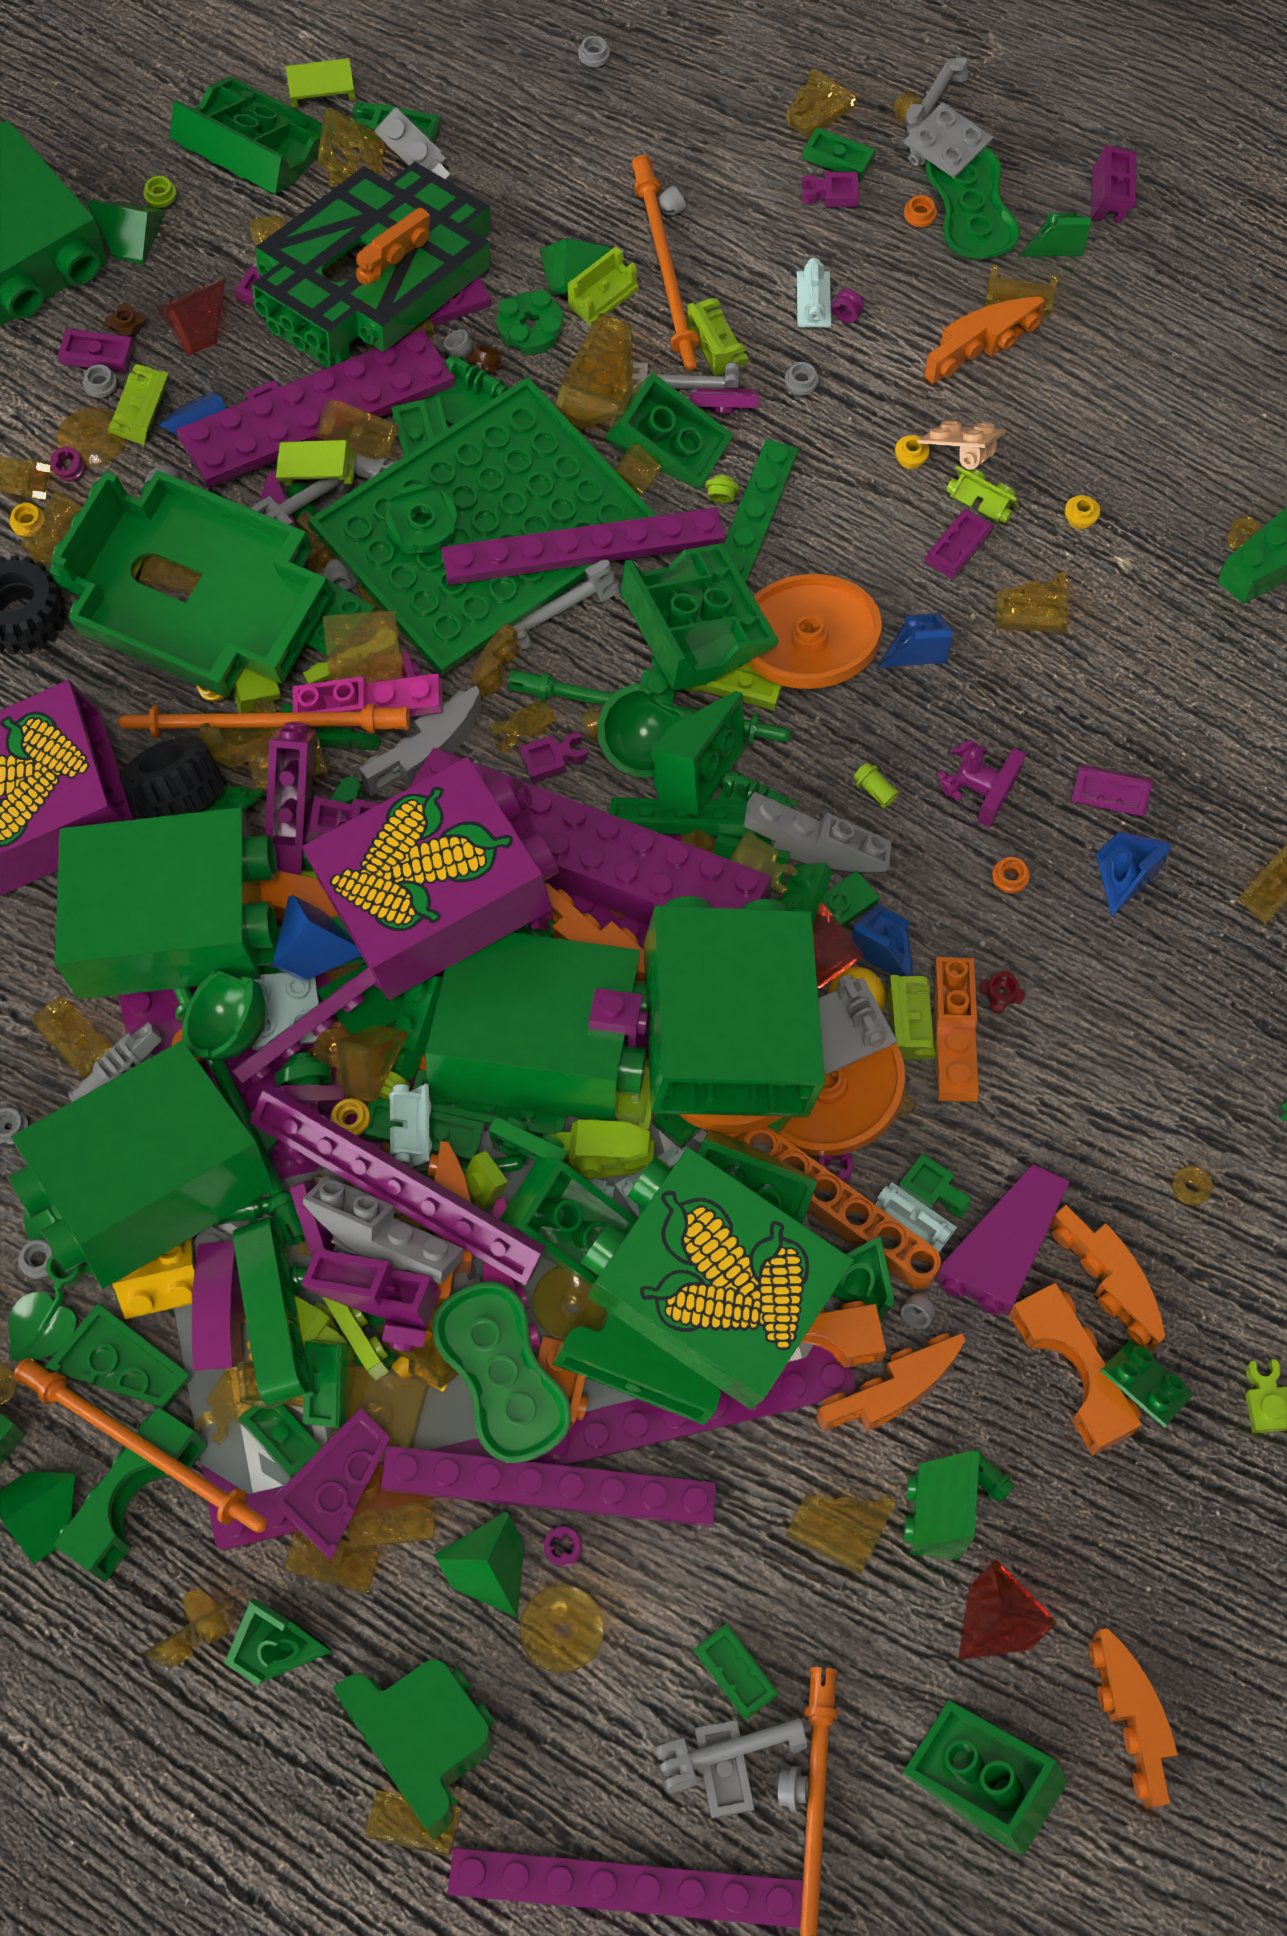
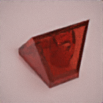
M225 279L184 292L156 306L187 356L218 342L217 332Z
M996 1559L969 1587L958 1660L1031 1650L1057 1623Z

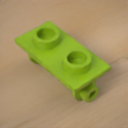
M958 465L955 469L959 479H951L946 488V491L951 493L950 497L970 508L973 507L979 497L983 501L978 507L977 512L996 523L1002 521L1006 524L1013 513L1009 507L1012 506L1017 510L1019 508L1018 500L1014 497L1016 492L1002 483L994 486L985 481L986 476L975 468L965 470Z

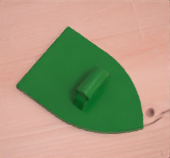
M367 964L319 988L317 995L323 1001L367 968ZM372 984L361 993L365 1000L347 1013L342 1007L333 1015L353 1040L360 1045L395 1025L406 991L388 1001L381 988L377 989Z

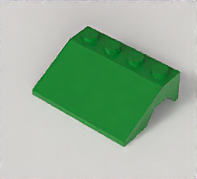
M229 76L209 85L199 106L195 108L178 100L173 102L169 138L181 144L184 149L194 151L206 157L209 162L231 170L237 177L248 179L259 185L262 190L276 194L290 187L299 179L334 138L336 130Z
M723 543L683 550L665 568L642 572L632 560L625 561L620 593L673 691L708 684L778 646L779 640Z

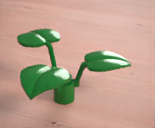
M24 1208V1227L28 1238L31 1241L37 1239L45 1240L41 1230L58 1221L57 1217L49 1208L31 1218ZM52 1254L49 1257L46 1270L49 1277L55 1281L53 1289L55 1290L56 1298L53 1300L50 1295L44 1292H32L22 1296L14 1304L8 1319L10 1358L12 1360L22 1361L26 1358H32L38 1361L56 1354L76 1330V1314L71 1309L60 1305L64 1299V1286H75L84 1279L86 1274L93 1275L85 1262L65 1273L55 1255Z

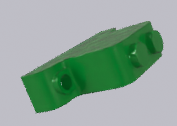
M607 1310L604 1312L598 1331L582 1326L572 1329L558 1347L552 1363L554 1366L577 1375L579 1374L589 1380L702 1425L716 1412L720 1399V1389Z
M439 1660L424 1662L384 1691H382L373 1677L368 1679L360 1674L350 1675L335 1685L333 1690L339 1702L433 1841L447 1831L454 1821L453 1807L458 1802L448 1786L485 1760L492 1751L493 1740L489 1731V1727L495 1724L492 1716L481 1701L474 1706L466 1692L471 1690L459 1669L456 1667L450 1671Z

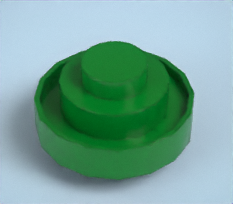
M308 1052L290 1056L288 1058L289 1062L282 1066V1070L274 1074L276 1088L282 1085H327L333 1081L331 1065L321 1062L319 1058H313L312 1054Z

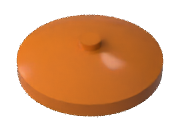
M825 574L795 575L775 581L762 588L753 596L779 640L778 646L747 662L757 674L768 681L797 689H816L833 686L859 674L871 663L879 650L882 639V620L878 606L864 589L848 580Z
M897 1043L828 1075L824 1071L825 1084L810 1116L792 1117L779 1135L805 1154L815 1156L843 1155L857 1151L874 1142L894 1122L905 1096L906 1073Z

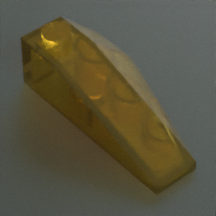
M599 313L560 383L555 407L573 426L586 429L624 413L634 393V382H632L633 362H631V324Z

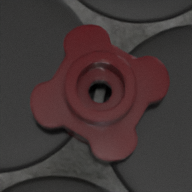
M1001 971L990 980L985 979L980 984V992L987 995L991 1002V1010L997 1013L1004 1012L1005 1008L1013 1003H1022L1025 997L1024 991L1019 989V983L1010 971ZM1004 989L1006 993L1000 994L999 990Z

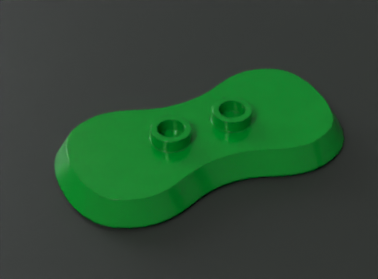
M985 147L955 178H952L927 160L926 175L930 183L941 195L945 205L943 234L950 248L959 257L968 260L992 259L1013 249L1020 238V226L1001 198L999 186L1002 168L996 154Z
M481 1282L467 1286L443 1301L433 1317V1340L440 1355L459 1373L470 1391L474 1408L475 1429L482 1446L490 1455L506 1463L526 1462L547 1453L557 1446L567 1435L570 1427V1403L564 1390L540 1366L532 1351L529 1339L528 1317L524 1304L518 1295L504 1284Z

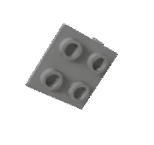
M942 102L903 140V143L910 148L908 159L912 165H923L928 160L952 178H955L994 137Z
M845 975L838 980V990L818 998L823 1063L826 1075L897 1043L864 978L858 980L853 979L852 975Z

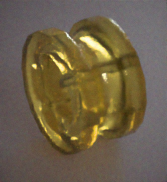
M1251 517L1237 518L1231 524L1227 534L1228 545L1236 551L1249 540L1246 534H1250L1251 538L1261 529L1260 524ZM1241 531L1244 535L1239 536L1238 532Z

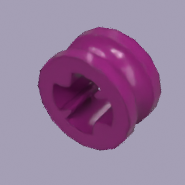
M846 288L839 291L837 297L831 302L830 307L833 314L839 320L853 323L858 318V314L864 310L865 305L859 294Z
M68 446L61 447L50 458L51 469L63 481L74 482L80 479L85 472L86 463L74 448ZM70 459L72 467L66 470L64 461Z
M849 1153L837 1156H820L818 1163L823 1167L831 1165L832 1160L841 1161L840 1167L845 1165L846 1169H840L839 1175L836 1176L845 1183L849 1181L854 1167L853 1159Z
M557 1527L546 1535L544 1552L553 1565L560 1568L570 1567L580 1559L582 1543L577 1533L571 1528ZM566 1537L571 1538L573 1541L569 1542V1544L574 1549L570 1555L563 1553L560 1558L553 1555L556 1552L555 1547H552L555 1540L562 1542Z

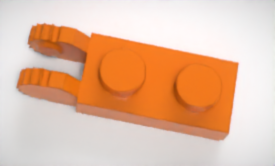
M423 208L416 209L373 239L362 251H359L356 257L357 265H359L356 271L357 280L366 285L374 283V281L381 278L382 270L391 264L395 265L400 262L403 256L414 248L423 246L427 239H429L430 214Z

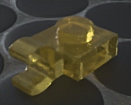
M539 700L508 715V720L493 723L489 727V731L493 735L499 734L502 731L506 732L505 739L496 744L498 750L505 752L514 747L518 735L534 736L540 734L547 729L548 724L556 721L551 707Z

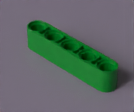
M274 1216L266 1217L233 1230V1242L255 1378L259 1394L268 1407L310 1392V1380L285 1239Z

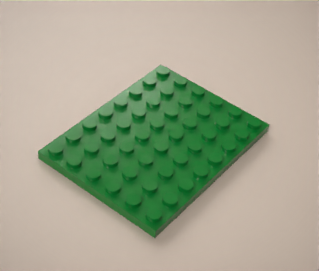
M526 377L309 518L308 527L442 677L506 633L509 628L587 577L585 569L594 564L448 585L441 549L429 553L410 555L404 553L400 546L389 536L386 529L385 513L387 507L392 502L393 495L398 490L413 484L430 485V490H435L440 494L442 490L449 495L456 507L457 525L454 539L445 546L657 515L541 390ZM421 513L415 514L414 522L425 524L431 518L423 517Z

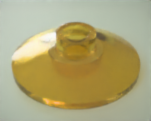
M97 407L85 408L74 412L63 421L57 433L59 448L67 446L74 448L83 457L86 466L102 465L115 458L123 449L126 439L108 432L114 413Z
M559 1266L544 1274L534 1289L532 1308L537 1322L548 1334L560 1340H564L572 1329L580 1326L598 1331L605 1309L587 1297L592 1288L591 1286ZM573 1303L578 1306L579 1310L576 1313H570L564 1307L567 1304Z
M552 1586L537 1593L524 1608L519 1624L520 1640L528 1657L542 1669L555 1673L576 1671L588 1664L601 1647L604 1636L602 1613L596 1602L586 1592L572 1586ZM559 1624L568 1625L570 1627L569 1636L564 1639L557 1638L554 1634L555 1627Z

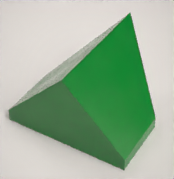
M84 199L92 216L95 218V222L112 257L144 265L165 216L164 209L135 203Z
M1079 212L1047 213L1046 221L1018 257L1083 256L1091 227V217Z
M570 238L540 248L539 252L551 295L556 296L568 292L567 284L608 253L611 248Z
M879 1236L846 1253L854 1261L831 1296L845 1303L862 1301L865 1306L876 1304L878 1316L880 1319H883L892 1308L894 1296L882 1239Z
M28 1471L0 1489V1518L34 1565L58 1550L53 1544L59 1538L62 1527L71 1520L75 1473Z
M505 1511L434 1554V1557L452 1589L518 1618L524 1543L509 1514Z
M253 1598L247 1607L224 1664L257 1686H260L266 1680L327 1655L331 1651L291 1621L256 1598Z

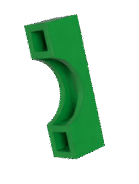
M159 1407L141 1423L138 1429V1435L190 1469L208 1446L194 1430ZM126 1448L116 1456L112 1468L100 1484L90 1490L86 1497V1502L74 1518L62 1527L59 1538L53 1546L103 1583H106L131 1549L124 1533V1516L130 1501L148 1483L171 1476L129 1448Z

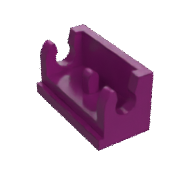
M1105 145L1092 168L1091 220L1100 222L1108 211H1116L1114 223H1118L1123 220L1130 207L1134 208L1136 205V152Z

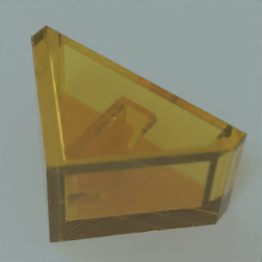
M0 456V492L46 500L50 465Z
M1287 844L1238 898L1264 924H1267L1287 906Z
M373 1026L337 1040L343 1094L349 1098L376 1102L408 1034L404 1030Z

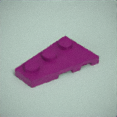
M362 1408L358 1409L270 1500L328 1560H332L346 1526L349 1524L360 1497L369 1483L390 1439V1436Z

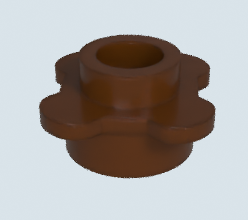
M122 303L113 315L106 317L105 324L107 328H114L116 335L133 338L140 332L141 325L145 323L146 318L142 312L134 311L130 304Z
M476 344L472 354H467L466 359L473 363L472 366L477 365L480 371L485 370L488 374L496 372L497 368H502L503 363L499 361L501 353L484 344Z

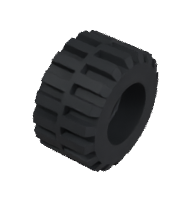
M10 556V560L7 561L0 558V652L6 648L8 654L16 655L18 650H22L23 654L32 653L31 649L35 647L41 650L46 647L44 642L47 640L53 642L57 638L55 631H62L64 626L62 619L66 618V609L58 585L50 572L47 571L46 566L40 561L35 564L33 558L30 557L20 560L18 556ZM31 599L30 603L20 610L13 612L3 611L13 601Z
M195 737L170 739L144 750L124 767L125 769L121 771V778L119 779L138 819L199 812L216 799L215 797L221 793L224 786L223 778L203 739Z

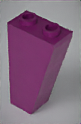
M286 722L285 727L280 726L269 740L265 835L270 834L274 843L277 870L302 875L306 868L302 846L307 844L303 840L308 809L312 800L317 729H308V724L303 722Z
M1033 1164L942 1263L935 1282L941 1284L942 1290L958 1298L966 1296L977 1301L978 1306L990 1314L1000 1315L1002 1313L1008 1316L1070 1181Z

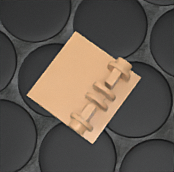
M959 421L941 422L940 426L930 429L929 433L918 439V443L960 446V463L964 468L971 470L995 454L997 439L1004 435L1006 430L995 429V425L991 423L974 424V427H962V423Z

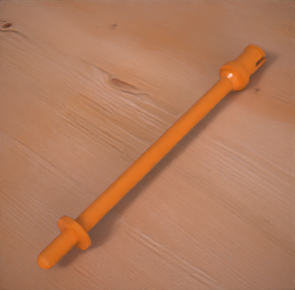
M639 155L631 162L636 179L634 188L636 195L644 199L676 331V334L670 339V345L674 352L681 353L685 369L693 371L697 367L694 349L699 345V335L688 328L656 197L661 190L660 182L654 175L651 157Z
M367 704L366 708H363L361 711L213 714H162L158 705H152L149 714L122 715L118 719L120 728L125 730L150 729V734L153 738H159L162 729L285 727L286 722L307 723L308 727L361 726L364 730H367V733H376L377 730L386 729L409 730L410 711L408 706L376 707L375 704Z
M32 1358L22 1360L16 1367L14 1379L38 1393L39 1400L47 1405L59 1402L218 1507L217 1517L218 1521L222 1524L228 1525L236 1519L257 1533H261L267 1528L266 1518L246 1505L247 1493L244 1490L236 1488L228 1494L68 1389L67 1378L59 1372L51 1373L37 1364Z
M822 1667L810 1668L809 1706L804 1707V1717L808 1718V1722L812 1726L800 1936H818L829 1727L834 1724V1720H838L839 1710L834 1709L838 1670L826 1668L825 1686H821Z

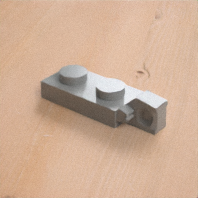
M397 107L374 130L377 136L408 166L413 162H417L449 182L455 179L442 166L447 160L442 151Z

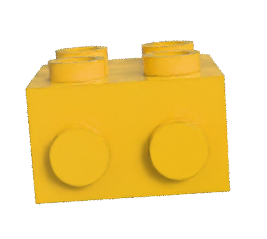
M193 1237L112 1284L125 1319L192 1304L195 1272Z

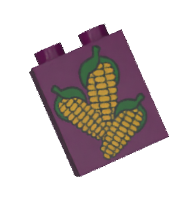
M66 680L0 711V896L58 870L60 828L135 820L129 799L119 780L121 778L120 770L101 710L70 680Z
M468 756L302 846L320 885L388 1001L553 910L544 881L558 874L559 868L550 849L537 831L520 840L509 822L522 815L519 803L510 786L500 773L484 782Z

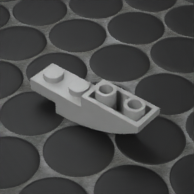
M474 686L467 691L463 690L454 694L448 702L443 704V712L420 715L419 719L414 721L417 735L406 737L390 751L383 755H375L367 760L364 766L360 767L363 785L372 796L401 778L409 787L433 747L453 754L470 733L482 710L481 695L478 687Z
M756 792L752 794L747 802L744 827L770 838V847L789 851V858L807 864L827 863L830 869L852 872L856 870L857 872H886L889 869L892 841L878 834H874L828 812L818 821L807 814L796 811Z
M325 1176L303 1197V1205L334 1236L362 1257L389 1261L394 1270L428 1275L433 1278L434 1282L442 1284L463 1261V1248L395 1219L394 1205L328 1176Z

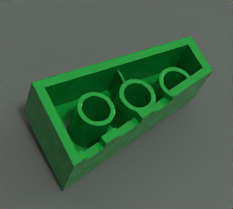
M1287 507L1231 554L1224 563L1217 583L1242 604L1281 586L1282 582L1287 580Z

